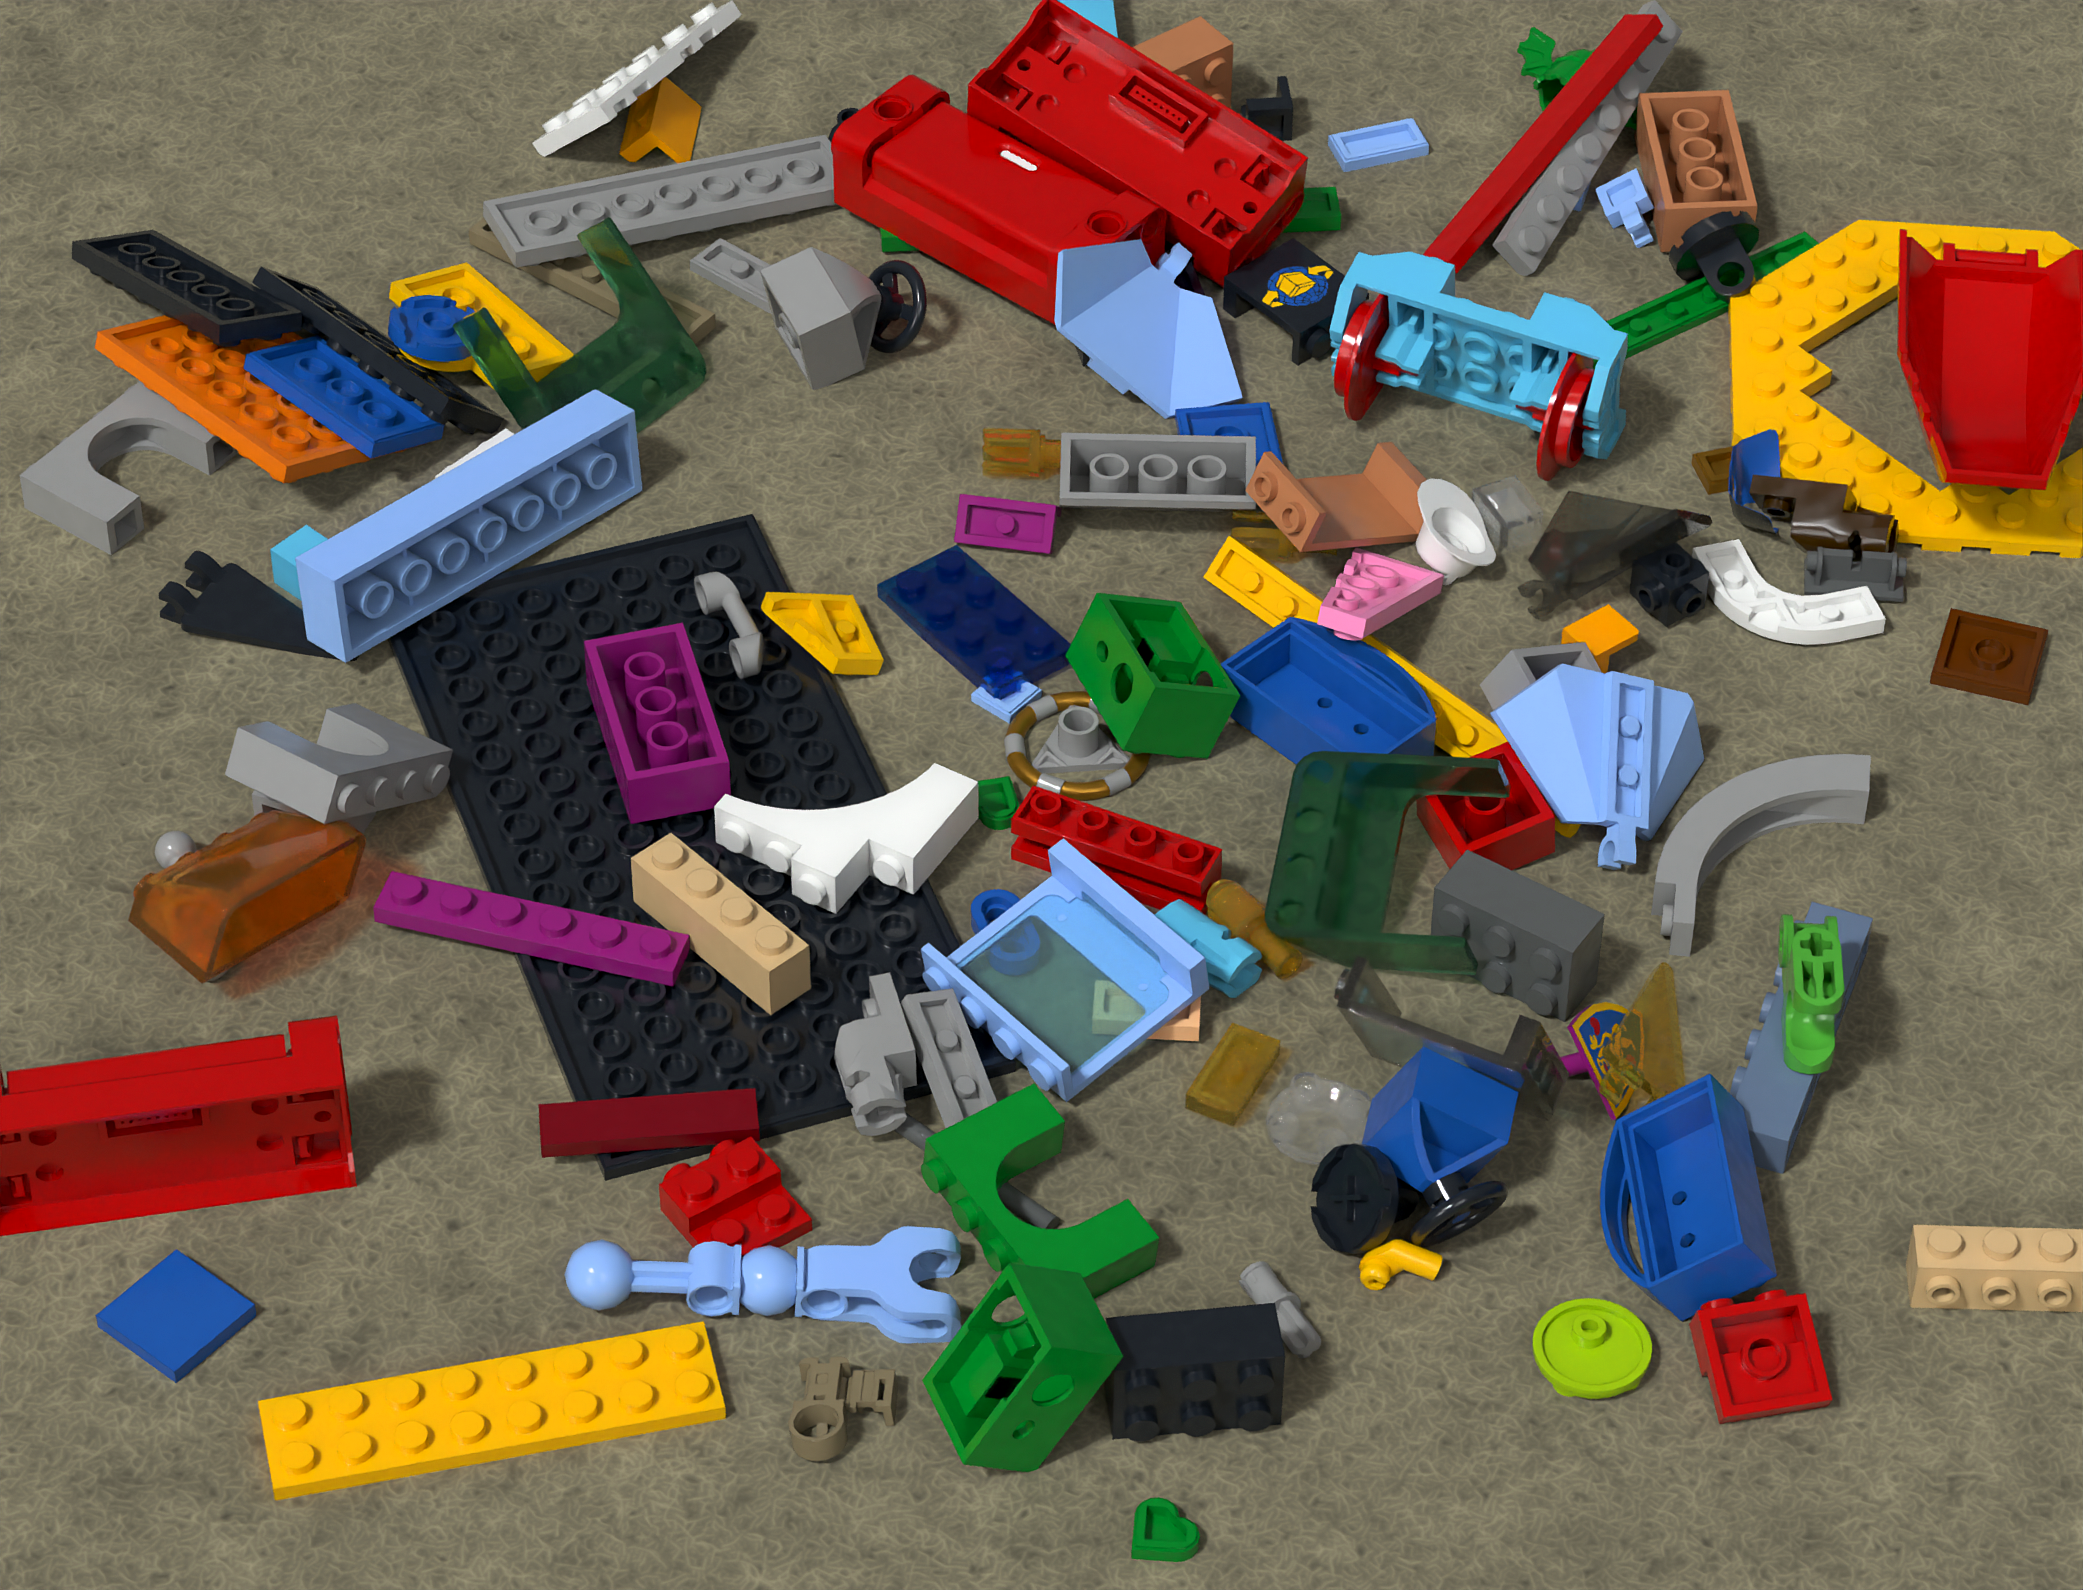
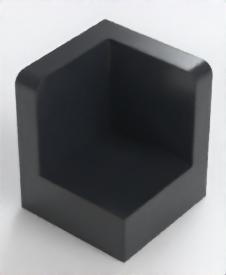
M1277 76L1276 97L1246 99V105L1241 106V116L1281 141L1292 140L1293 103L1287 76Z

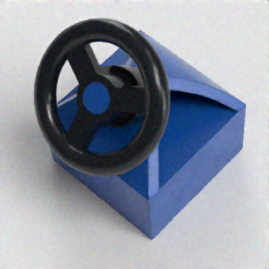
M1425 1046L1372 1098L1362 1144L1377 1147L1390 1160L1394 1172L1399 1179L1423 1192L1422 1195L1431 1211L1424 1215L1410 1232L1411 1242L1419 1247L1437 1245L1467 1231L1490 1216L1506 1200L1508 1188L1501 1181H1487L1470 1188L1467 1183L1508 1144L1518 1097L1517 1091Z

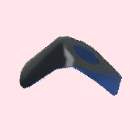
M1769 429L1742 439L1733 447L1729 466L1728 492L1733 515L1741 524L1777 534L1779 528H1773L1769 517L1743 506L1746 503H1755L1749 493L1753 475L1781 478L1779 437L1776 430ZM1732 479H1734V497H1733V482H1732Z

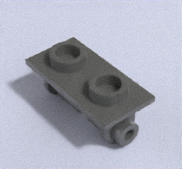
M1818 546L1817 551H1807L1806 558L1804 559V595H1823L1867 586L1875 600L1903 602V577L1906 575L1907 558L1897 557V552L1862 551L1861 562L1852 561L1853 550L1828 549Z

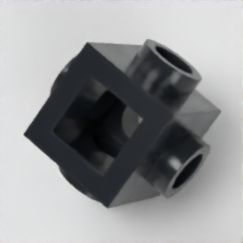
M1670 539L1633 557L1629 593L1645 611L1650 612L1667 627L1686 617H1692L1705 608L1709 571L1706 570L1701 561L1694 559L1676 541Z

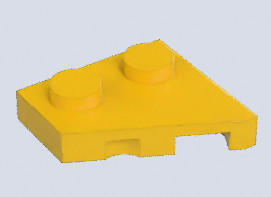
M766 592L761 605L762 611L832 674H879L884 659L853 595Z

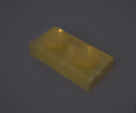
M1231 1023L1186 1092L1185 1108L1234 1127L1279 1057L1280 1040Z

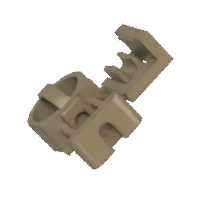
M818 1357L804 1358L799 1362L802 1381H806L804 1400L793 1402L792 1413L788 1420L792 1447L798 1456L806 1460L822 1461L838 1455L845 1448L848 1441V1417L846 1410H849L850 1413H857L858 1408L859 1413H863L865 1407H871L874 1413H884L883 1418L885 1419L886 1426H894L898 1394L895 1369L853 1370V1376H851L849 1360L845 1357H831L829 1363H820ZM885 1384L883 1400H879L881 1385ZM816 1425L817 1437H807L801 1434L805 1429ZM828 1425L834 1426L835 1428L828 1433Z

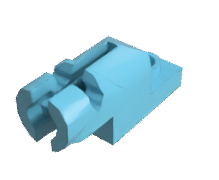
M1181 899L1169 903L1154 914L1205 957L1209 986L1222 991L1228 997L1236 998L1258 981L1262 968L1255 963L1263 957L1261 951L1243 938L1230 939L1231 930L1225 925L1217 924L1194 906Z

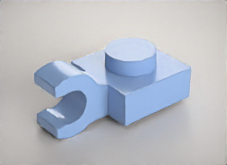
M1637 168L1595 189L1605 215L1613 229L1624 224L1637 248L1654 241L1642 215L1654 209V206Z

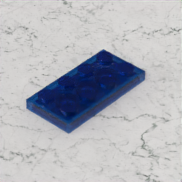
M958 545L877 584L878 597L973 685L977 688L982 686L994 699L1002 700L1021 690L1022 684L1026 682L1033 684L1070 665L1065 655L1071 644Z

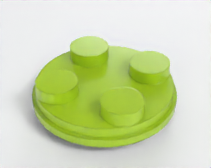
M1582 1298L1561 1303L1542 1316L1534 1330L1532 1350L1541 1373L1553 1385L1556 1392L1567 1397L1577 1396L1588 1399H1603L1632 1390L1640 1384L1641 1378L1650 1365L1652 1342L1649 1332L1642 1321L1625 1307L1602 1299Z

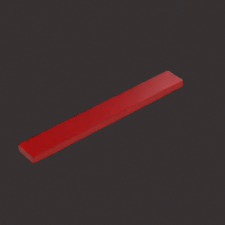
M1625 14L1422 255L1436 257L1444 262L1455 265V273L1462 269L1660 33L1664 26L1657 14Z

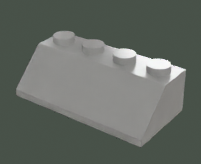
M1061 433L1059 506L1065 509L1254 512L1256 510V502L1245 489L1256 469V437Z

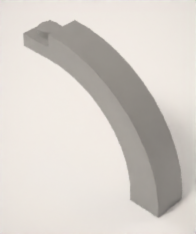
M1814 755L1767 764L1721 784L1691 807L1674 827L1666 841L1658 862L1651 915L1662 916L1660 935L1670 936L1669 955L1690 957L1695 907L1699 891L1714 868L1740 846L1762 835L1792 826L1831 822L1864 824L1870 790L1871 755Z

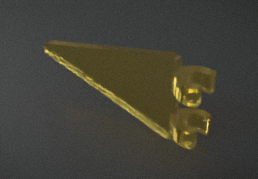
M1662 962L1654 968L1602 1050L1603 1057L1611 1066L1601 1081L1599 1093L1614 1105L1622 1101V1094L1627 1085L1634 1090L1640 1087L1651 1096L1646 1105L1685 1086L1673 971L1666 962Z

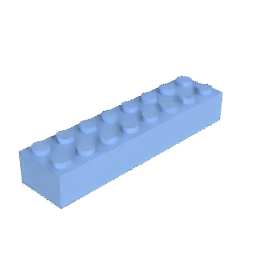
M594 389L297 556L295 561L307 640L346 663L642 491L635 411Z

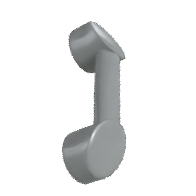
M709 572L695 576V592L703 613L707 615L725 610L740 637L729 642L732 664L738 677L743 679L759 674L763 661V634L756 627L740 598L738 589L728 577L719 572Z

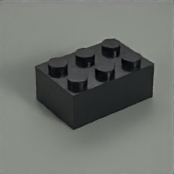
M1275 1303L1106 1318V1324L1123 1355V1358L1104 1381L1112 1440L1129 1438L1132 1441L1144 1442L1159 1435L1185 1433L1189 1436L1200 1437L1214 1430L1242 1428L1245 1431L1255 1432L1263 1430L1270 1425H1281L1285 1352Z

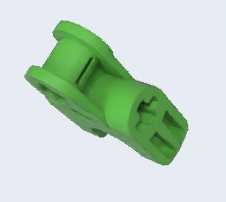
M1782 914L1779 924L1778 960L1779 966L1782 968L1784 997L1781 1012L1784 1063L1789 1069L1799 1073H1823L1829 1070L1833 1063L1835 1051V1014L1841 1010L1844 996L1842 953L1837 917L1826 916L1824 924L1794 923L1792 914Z

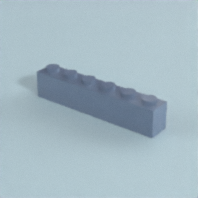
M1812 902L1805 921L1796 919L1794 923L1824 924L1826 916L1837 917L1842 953L1844 996L1842 1008L1839 1013L1835 1014L1834 1034L1836 1036L1868 952L1873 918ZM1778 963L1773 983L1774 986L1778 987L1776 994L1766 993L1759 1017V1022L1764 1023L1762 1030L1752 1029L1744 1057L1746 1060H1749L1747 1068L1737 1067L1730 1094L1744 1108L1755 1166L1783 1174L1821 1073H1799L1789 1069L1784 1063L1781 1026L1784 997L1782 968H1780Z

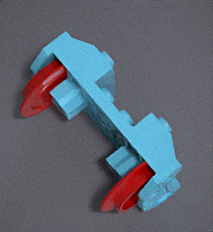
M1358 252L1339 287L1329 330L1330 339L1332 340L1331 347L1336 348L1331 356V361L1334 362L1331 368V375L1334 376L1336 394L1344 397V409L1348 419L1353 421L1361 420L1384 384L1393 387L1403 386L1527 425L1531 430L1541 432L1536 463L1537 474L1541 480L1550 481L1562 466L1573 468L1580 461L1583 454L1598 459H1607L1626 425V410L1619 408L1620 376L1628 346L1627 333L1614 330L1590 306L1578 303L1571 298H1562L1544 292L1530 320L1519 317L1511 312H1502L1476 304L1466 298H1456L1455 265L1444 262L1436 257H1427L1414 252L1374 256ZM1368 290L1380 293L1375 301L1366 300ZM1593 359L1598 360L1595 369H1593Z

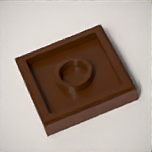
M1951 608L1932 669L1930 684L2029 705L2049 630Z

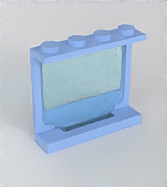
M1062 839L1048 850L1051 877L948 957L943 956L929 942L921 948V954L925 968L922 976L931 991L953 988L964 1018L974 1029L983 1028L992 1036L996 1047L1006 1058L1012 1060L1016 1057L1027 1067L1030 1076L1040 1088L1045 1091L1052 1089L1068 1102L1209 990L1206 960L1203 955L1065 839Z

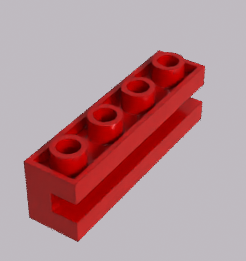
M1034 785L1011 818V833L1018 835V838L1011 847L1012 860L1051 873L1048 850L1060 840L1065 839L1138 902L1159 910L1169 903L1181 899L1194 906L1203 914H1206L1221 890L1222 849Z

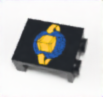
M1292 238L1224 276L1223 310L1236 319L1256 307L1293 335L1292 362L1299 366L1313 357L1320 358L1329 351L1332 341L1329 330L1339 287L1345 275L1299 241ZM1367 292L1366 300H1369V293H1368V292Z

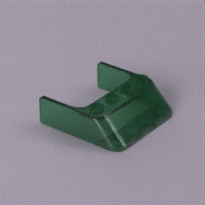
M607 217L577 234V238L616 295L620 310L618 319L613 326L536 382L486 308L479 309L453 325L454 330L522 429L596 389L635 411L636 431L639 433L698 388L705 379L706 363L702 354L613 220Z
M1318 751L1304 756L1297 763L1293 772L1265 908V922L1270 932L1282 941L1350 968L1476 975L1478 962L1467 939L1463 937L1383 933L1405 816L1409 807L1417 799L1434 794L1508 798L1511 786L1500 761L1487 758Z

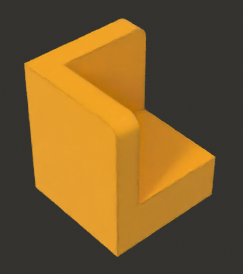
M1608 604L1564 627L1561 644L1586 642L1602 673H1607L1609 656L1636 642L1639 630Z

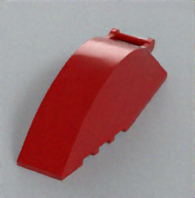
M1906 229L1899 230L1897 356L1928 451L1941 482L2046 490L2083 396V249H2076L2043 268L2038 267V250L2026 249L2025 254L1955 249V243H1943L1941 260H1937L1913 237H1907Z

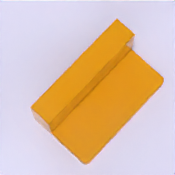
M664 77L652 88L638 96V99L630 106L619 153L629 162H637L655 147L660 148L677 163L687 162L691 159L702 109L696 101L667 77Z

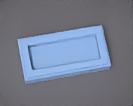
M1413 118L1328 135V146L1343 172L1429 154V144Z

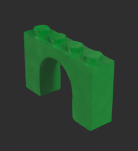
M1035 1083L926 1138L924 1159L921 1165V1173L925 1183L932 1192L936 1194L940 1192L949 1203L959 1227L964 1232L971 1231L982 1245L984 1256L995 1271L1003 1272L1008 1263H1016L1081 1273L1093 1299L1155 1266L1160 1237L1129 1199L1078 1225L1063 1229H1046L1027 1224L1015 1217L1002 1203L998 1192L1004 1183L1061 1153L1065 1120Z

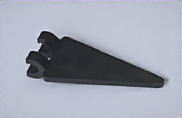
M194 551L185 562V569L194 571L186 580V587L200 591L202 594L196 599L187 588L173 581H169L158 593L160 600L168 602L160 611V617L181 624V629L185 632L303 655L340 660L307 640L302 609L237 564L229 563L221 568L208 554ZM359 655L350 661L357 660L359 658Z

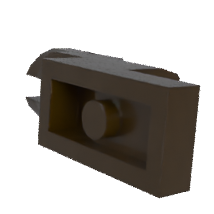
M1753 475L1749 493L1763 513L1785 518L1789 517L1791 512H1794L1790 537L1797 548L1807 554V551H1817L1818 546L1828 549L1853 550L1852 560H1855L1857 552L1860 550L1885 553L1896 552L1899 523L1898 520H1895V515L1883 514L1857 506V511H1855L1857 499L1848 485Z

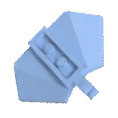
M1141 239L1063 249L1058 253L1054 321L1057 331L1090 357L1087 365L1122 394L1131 390L1165 419L1175 417V409L1222 406L1238 402L1243 398L1213 299L1181 289L1173 283L1192 256V253L1180 243L1172 247L1169 255L1166 252L1162 254L1155 267L1152 265Z
M1562 663L1490 713L1560 823L1607 827V835L1602 840L1598 853V867L1617 870L1621 869V864L1629 866L1636 864L1635 836H1638L1643 841H1649L1653 838L1704 761L1695 706L1689 694L1655 686L1653 680L1620 672L1610 671L1601 673Z

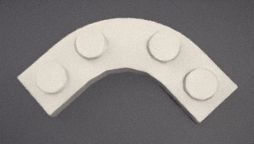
M1739 539L1693 548L1692 557L1701 561L1706 570L1709 571L1707 592L1715 605L1732 621L1753 633L1786 643L1815 645L1835 643L1884 632L1886 618L1867 586L1823 595L1800 596L1783 592L1768 584L1756 571Z

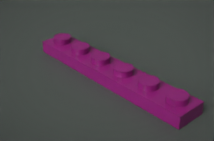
M391 871L373 907L374 920L378 923L674 986L690 950L688 934Z

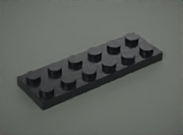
M155 230L72 241V260L90 269V273L102 276L113 282L116 288L127 290L134 294L140 302L151 304L160 309L163 315L181 321L187 325L189 330L200 332L209 337L215 345L234 347L240 345L241 340L250 338L277 340L282 338V333L300 331L302 328L301 311Z
M260 267L252 281L253 284L301 311L302 328L318 336L324 333L329 337L326 342L327 346L346 357L351 358L352 355L358 357L360 361L357 366L361 370L377 379L382 380L385 376L392 381L389 386L392 392L410 402H414L417 399L424 405L420 410L423 414L443 425H446L447 421H449L457 428L472 435L476 429L491 434L499 429L504 420L503 417L436 370L423 367L409 360L389 337L318 287L265 267Z

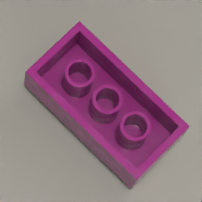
M683 623L584 641L588 690L630 824L712 809L725 794L731 796L729 759Z

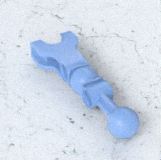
M903 1226L886 1234L880 1242L871 1246L821 1245L809 1249L797 1246V1259L785 1249L771 1245L754 1248L741 1257L742 1244H735V1247H731L722 1242L711 1241L703 1242L693 1247L689 1252L688 1262L635 1261L631 1259L630 1254L620 1245L601 1239L587 1242L575 1250L565 1271L566 1284L571 1296L582 1306L598 1311L616 1307L628 1298L630 1292L686 1294L688 1306L700 1315L721 1316L729 1312L732 1315H739L740 1302L753 1313L771 1316L783 1313L795 1304V1317L806 1315L818 1320L868 1322L876 1326L882 1334L899 1343L951 1342L961 1328V1314L956 1300L950 1294L924 1289L917 1284L920 1281L932 1278L951 1277L959 1265L961 1259L960 1242L951 1231L941 1228Z

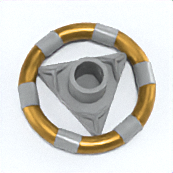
M1069 691L1047 695L1028 704L1012 720L1004 739L1006 760L1012 771L1022 782L1030 788L1034 785L1079 801L1110 797L1130 787L1145 771L1151 753H1132L1129 760V757L1099 728L1097 714L1100 713L1088 692ZM1063 711L1059 716L1057 726L1031 765L1026 758L1024 743L1027 731L1034 723ZM1119 769L1099 780L1090 782H1068L1047 774Z

